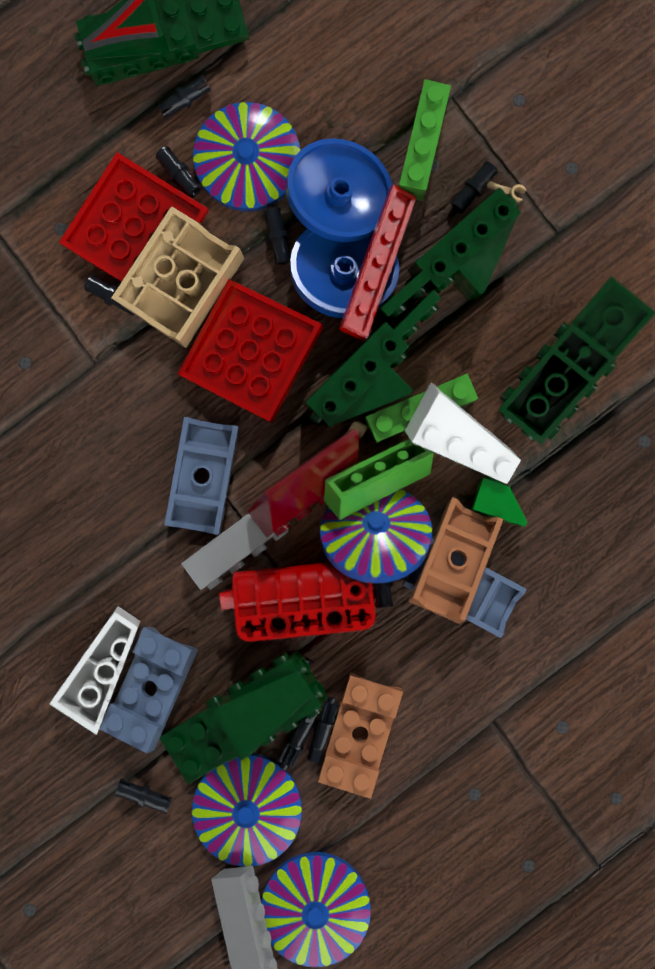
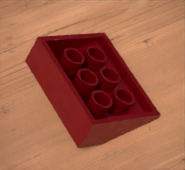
M352 430L268 489L247 510L266 538L273 533L277 537L291 527L288 522L295 517L300 521L312 512L310 506L318 502L319 505L325 503V480L358 464L357 430Z

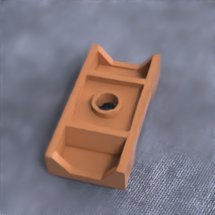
M452 497L446 505L438 525V532L408 602L458 624L464 622L503 519L475 513L464 508L458 499ZM453 552L462 554L464 557L463 566H455L451 562V554Z
M349 674L318 776L319 783L371 799L394 718H396L402 698V688L382 685L366 680L356 674ZM361 726L367 729L368 736L362 741L354 739L352 732L356 727Z

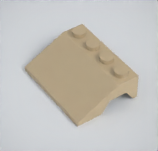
M171 206L113 294L112 299L172 340L187 348L215 305L228 279H232L245 258L240 248L228 245L218 239L198 222Z

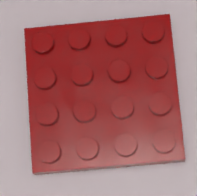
M116 152L59 243L122 282L171 206L200 225L209 213V209Z
M228 279L177 374L250 413L273 423L324 326Z

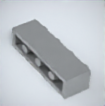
M248 513L181 564L200 590L205 587L212 590L223 581L220 576L228 570L233 574V572H236L245 565L242 561L250 554L256 557L267 549L264 543L271 538L277 541L289 531L286 530L278 537L273 533L266 538Z
M253 865L224 868L211 881L231 969H277V962L273 957L271 948V935L267 930L264 917L265 909L260 900L259 883L255 876Z

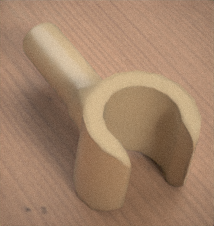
M490 181L487 185V188L495 191L500 187L506 195L512 196L517 203L523 199L516 197L514 191L518 193L526 192V188L520 184L510 188Z
M356 421L345 435L356 429L358 438L361 439L368 426L360 421Z

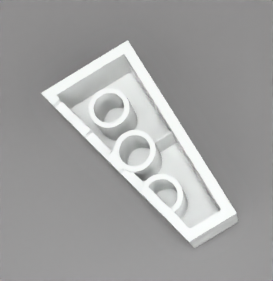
M432 382L405 429L413 443L506 484L521 461L507 445L483 427L451 398L446 396Z
M118 606L58 690L50 705L97 735L141 621Z

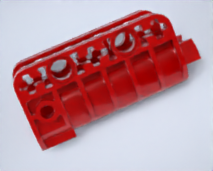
M330 562L233 572V589L224 590V592L219 593L221 610L235 609L236 630L239 637L244 641L251 642L369 629L375 622L372 583L348 577L337 570ZM358 585L360 589L358 592L353 593L350 591L351 587ZM359 609H364L365 613L369 614L365 615L363 621H360L358 616H352L358 615ZM345 610L350 612L351 622L347 623ZM319 612H322L323 625H319V620H312L318 619L317 615H319ZM330 612L340 613L342 615L341 621L336 624L330 623L326 618ZM291 615H294V621H300L296 622L297 626H294V628H291L293 620ZM303 615H308V618L312 620L310 626H305V622L301 621ZM276 617L284 619L286 627L277 629L273 625L272 619ZM266 618L265 625H261V621H264ZM250 620L252 625H261L257 626L254 632L251 630V627H246L247 622Z

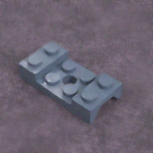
M184 417L164 525L216 535L221 534L233 459L236 454L240 432L238 426L221 425ZM200 468L207 469L210 474L209 480L204 484H199L195 480V472Z
M431 539L430 549H431V547H432V544H433V542H434V539ZM453 552L451 554V562L455 566H463L464 557L458 552ZM428 555L416 570L405 577L402 583L404 587L413 591ZM485 567L466 620L502 638L506 622L515 604L525 594L527 589Z
M143 627L133 650L135 657L115 702L110 703L99 729L145 753L154 751L198 649L178 643L160 634L153 627ZM148 681H153L157 686L154 696H149L145 691Z

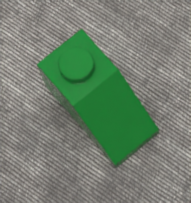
M490 476L487 479H479L469 510L490 517H499L505 522L526 527L527 520L511 488Z

